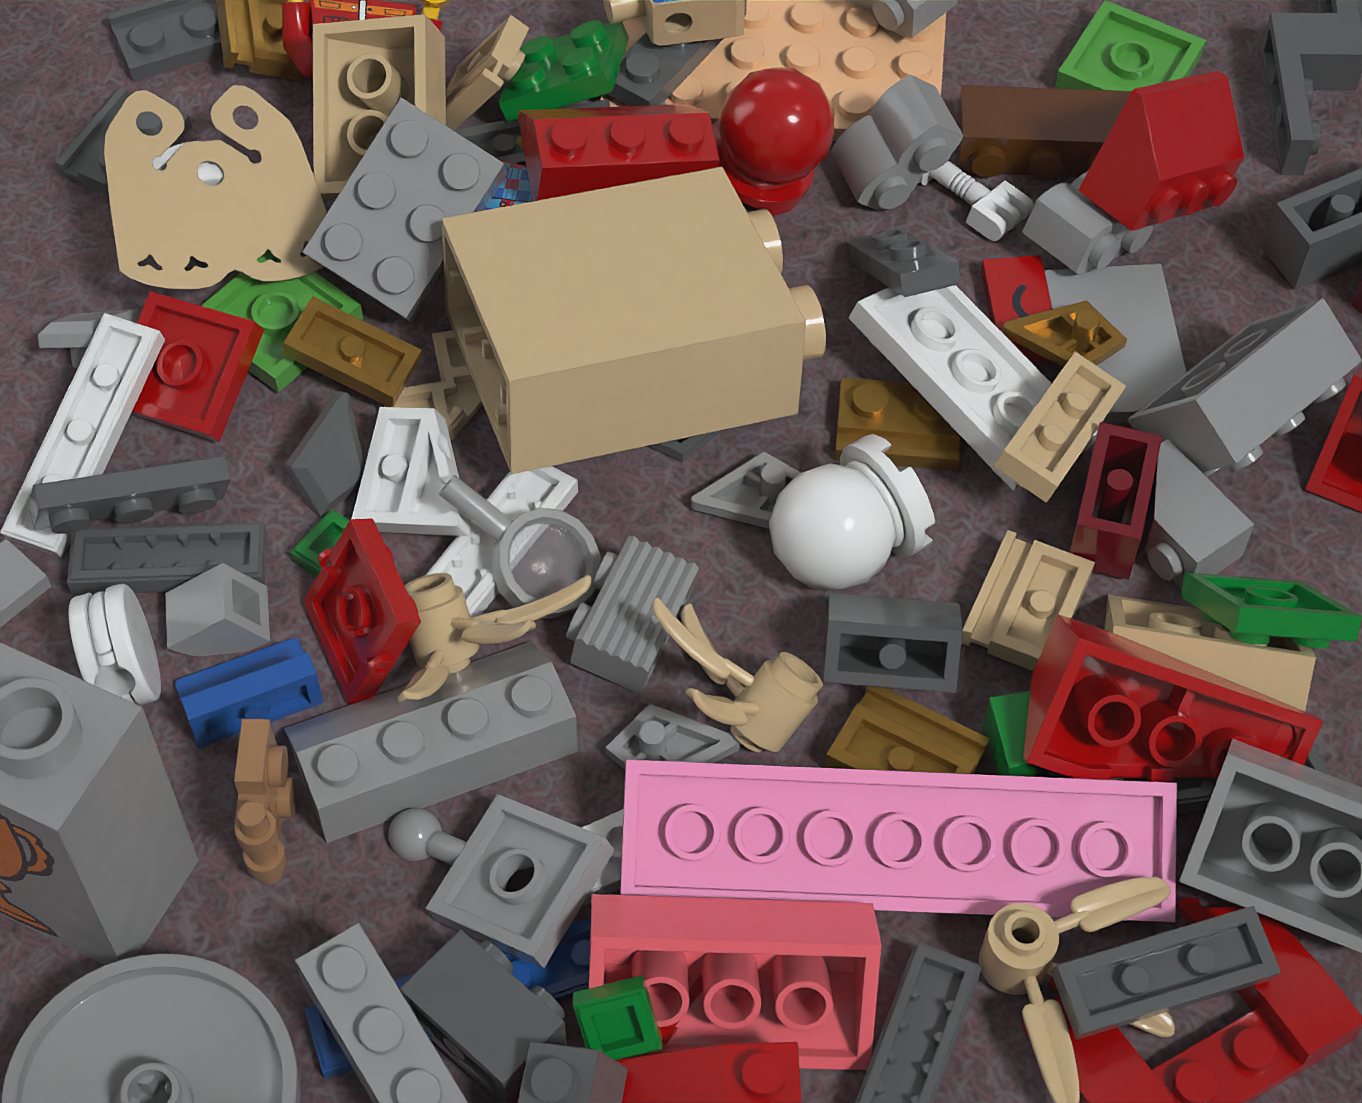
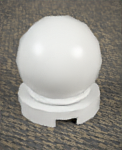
M875 434L863 436L843 448L840 456V465L830 463L799 473L778 494L769 522L774 554L794 578L809 587L838 591L866 583L886 565L890 552L900 557H908L932 544L933 540L925 534V529L935 524V517L928 496L911 466L899 472L893 462L884 454L891 447V444L886 439Z

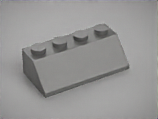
M531 641L471 662L466 668L449 674L441 688L426 698L419 700L408 699L403 703H399L397 697L407 687L405 685L284 728L326 843L392 820L404 810L410 808L422 809L578 752L576 714L552 661Z

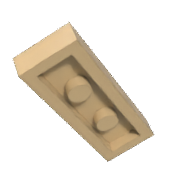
M1075 352L1006 446L993 467L1047 503L1098 429L1099 423L1104 420L1120 397L1126 385Z

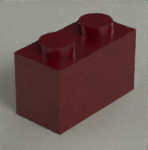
M1103 422L1099 423L1069 551L1071 554L1095 562L1092 572L1129 580L1142 537L1162 435Z

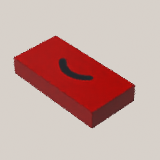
M1041 255L982 259L980 272L990 321L1001 332H1003L1004 323L1007 321L1052 310ZM1009 339L1031 363L1052 362Z

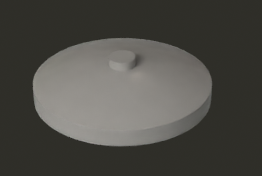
M151 954L127 958L105 965L84 975L57 994L38 1013L18 1042L5 1076L1 1103H300L301 1080L298 1060L287 1028L273 1004L256 986L235 971L213 961L181 954Z

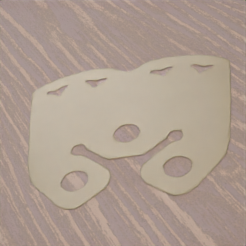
M233 85L212 106L210 113L212 123L217 130L250 151H258L261 154V162L258 164L250 162L246 155L221 140L185 142L168 160L166 169L160 171L154 168L152 160L156 156L161 157L184 131L185 123L183 116L176 107L146 90L136 91L125 100L105 133L104 145L110 210L120 272L146 285L166 289H201L217 284L233 270L240 271L260 281H282L305 276L323 267L308 256H300L304 248V241H310L326 216L327 211L301 140L291 122L254 90L244 85ZM248 106L252 108L258 116L257 126L249 130L240 128L233 120V112L237 107ZM146 111L156 114L162 121L161 132L154 136L142 133L136 125L137 116ZM206 161L218 164L224 174L222 182L214 186L204 183L198 175L200 164ZM269 249L281 262L277 263L269 259L266 262L260 263L257 261V258L261 257ZM148 255H152L154 261L162 266L163 269L156 270L151 265L138 266V262L145 260ZM191 256L198 261L208 264L206 268L194 266L190 271L184 269L188 265Z

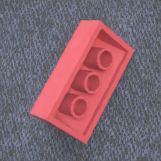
M592 894L588 988L643 975L659 1027L670 1026L678 1022L675 1026L678 1027V1030L667 1045L662 1044V1049L627 1058L720 1044L798 1042L799 1068L868 1070L872 1058L881 957V940L873 903ZM702 973L703 990L689 1007V989Z

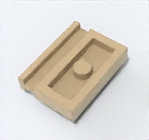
M512 15L502 22L456 67L446 88V126L451 130L458 128L502 87L503 82H508L521 66L525 53L519 49L529 27Z
M1007 530L963 627L961 643L969 646L973 642L988 648L987 653L1034 671L1057 615L1073 619L1090 580L1095 562L1034 540L1033 544L1016 539L1017 533Z

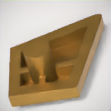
M1087 300L1007 321L1004 323L1002 332L1007 338L1063 368L1075 352L1097 366L1125 348L1127 338Z

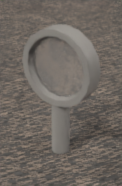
M453 475L440 491L439 496L496 540L491 551V573L498 591L513 608L547 597L587 575L591 576V585L586 593L565 607L542 618L553 619L570 613L593 594L595 587L592 585L601 564V555L593 535L579 519L562 510L538 508L522 513L515 520H511L456 475Z

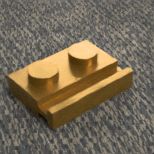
M216 0L225 68L233 69L234 64L237 63L248 65L249 72L303 81L304 77L283 47L281 2L287 0Z
M841 377L835 461H840L844 447L863 436L875 434L886 439L891 444L889 450L884 452V454L895 466L958 471L961 436L910 383Z
M867 686L862 700L859 704H856L827 752L825 767L974 774L980 759H983L987 752L990 738L886 687Z

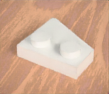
M380 407L352 519L373 518L379 532L469 536L471 529L469 518L439 496L440 491L451 477L456 475L459 478L446 420L434 408Z

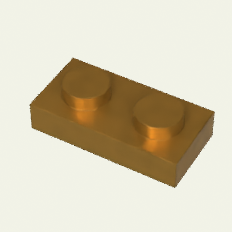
M314 296L311 297L283 343V355L388 407H394L418 366L422 353L421 349Z

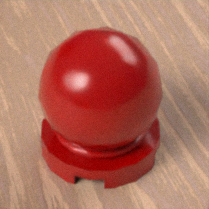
M772 67L750 72L727 95L721 118L712 126L720 159L718 167H723L741 202L755 208L768 209L772 216L791 211L805 197L809 190L815 168L828 156L834 134V108L821 84L795 68Z

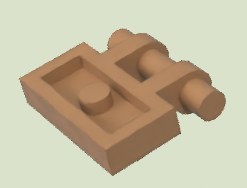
M242 719L234 779L238 792L234 824L235 835L243 849L244 862L250 875L262 883L272 884L282 877L287 865V856L284 846L280 841L282 818H293L295 814L296 780L294 777H287V747L277 746L270 719Z

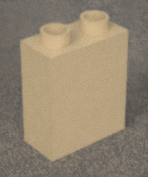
M723 167L441 218L446 314L511 474L798 414L803 361L821 358L825 351L826 331L821 306L810 286L802 285L788 288L781 275L783 269L782 246L779 232L771 213L766 209L747 212Z

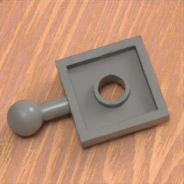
M499 794L496 795L467 842L442 832L438 819L431 812L421 808H410L399 813L390 824L388 832L389 844L399 857L409 861H419L431 856L452 865L425 908L436 921L458 931L462 929L467 935L480 941L487 940L497 948L543 969L615 851L606 837ZM528 867L534 868L533 878L526 887L515 892L506 891L507 882L516 871L524 870Z

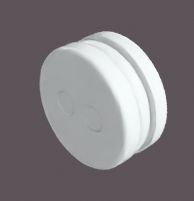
M118 584L107 587L105 592H97L94 595L86 593L72 598L68 609L69 627L74 652L83 680L135 704L143 705L158 700L161 693V679L157 655L145 615L132 589L126 584Z

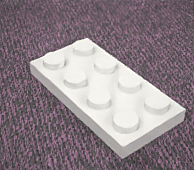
M956 285L909 297H904L889 287L858 301L849 319L1013 491L1021 487L993 466L1052 383ZM1096 430V432L1093 434V436L1091 437V439L1089 440V442L1087 443L1082 452L1088 450L1092 446L1096 439L1098 430Z

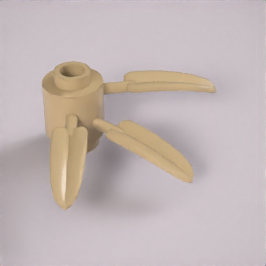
M430 574L407 583L405 588L409 596L415 601L421 620L409 641L416 664L423 669L414 674L405 690L397 697V701L403 703L408 699L419 700L435 693L444 684L449 674L458 672L470 664V657L479 650V644L508 642L523 636L527 631L534 630L536 628L534 620L565 607L586 593L591 585V576L587 575L558 592L520 607L498 610L474 617L470 616L463 589L460 586L454 585L450 574Z
M654 598V614L665 631L684 651L700 663L711 680L717 684H726L736 699L732 701L725 697L705 695L693 688L687 689L685 694L693 699L696 706L704 714L718 722L731 725V733L746 748L754 752H762L763 749L778 752L818 703L816 694L822 688L823 683L817 673L798 657L790 653L781 652L774 661H765L756 674L752 676L730 660L718 655L691 603L686 604L681 611V624L659 598Z
M1140 877L1124 880L1076 896L1070 904L1073 914L1055 921L1042 909L1026 903L1007 905L1000 909L990 921L979 953V965H982L981 972L987 982L1001 992L1012 995L1028 994L1031 1004L1024 1006L1022 1016L1043 1079L1054 1103L1080 1102L1076 1060L1062 1008L1053 999L1044 1002L1039 987L1047 974L1052 976L1051 971L1058 965L1052 961L1058 949L1059 934L1077 926H1080L1086 932H1094L1156 906L1166 900L1171 893L1169 885L1159 877ZM1167 1012L1130 1023L1141 1030L1159 1037L1169 1038L1174 1035L1175 1031L1173 1019Z

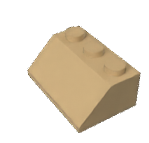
M425 14L313 24V171L322 198L336 200L400 98L405 99L446 126L445 36Z
M1108 594L1104 630L1128 638L1303 711L1306 710L1316 660L1312 648L1295 644L1289 640V637L1270 636L1268 644L1241 642L1229 636L1230 629L1224 625L1204 620L1201 617L1202 611L1198 608Z

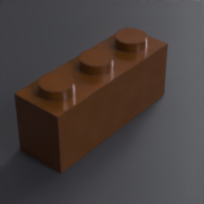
M961 85L956 124L962 132L963 138L957 147V167L962 172L975 173L981 177H995L1000 174L1032 175L1043 180L1053 179L1057 176L1079 177L1089 171L1132 91Z

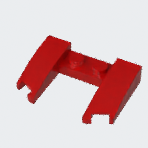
M1199 897L1184 898L1178 901L1176 909L1188 925L1245 908L1243 906L1202 908ZM1258 912L1257 915L1281 973L1273 980L1237 990L1252 1012L1152 1070L1118 1027L1076 1040L1060 995L1058 994L1055 999L1062 1008L1073 1046L1079 1078V1103H1250L1354 1041L1362 1029V1015L1330 975L1278 920ZM1052 976L1048 986L1058 992ZM1023 1022L1022 1030L1029 1038L1025 1022Z

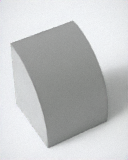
M224 563L165 593L167 649L181 654L201 657L246 652L270 642L267 586Z

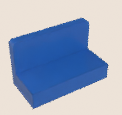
M296 638L188 675L175 682L177 693L198 749L240 734L242 719H270V722L324 703L318 676L308 652L304 653L300 641Z

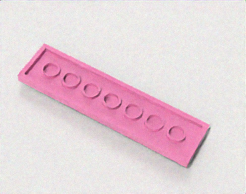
M626 760L620 895L873 903L874 910L982 915H995L1007 905L1026 903L1042 909L1050 917L1063 918L1073 914L1070 904L1076 896L1124 880L1140 877H1159L1169 885L1171 890L1169 897L1156 906L1124 920L1175 922L1177 783Z

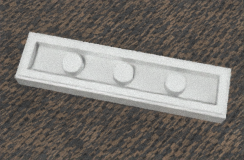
M104 313L0 531V534L5 539L62 558L71 543L72 533H53L51 528L33 530L29 511L33 485L103 474L164 344L165 338L159 330Z

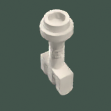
M947 161L938 169L923 174L919 181L920 184L926 185L931 179H935L947 189L959 195L960 198H963L964 201L972 206L966 223L992 241L999 240L1008 230L1013 229L1021 220L1026 219L1034 207L1032 200L1006 180L991 191L981 183L976 182L975 179L965 172H962L960 168L950 161Z

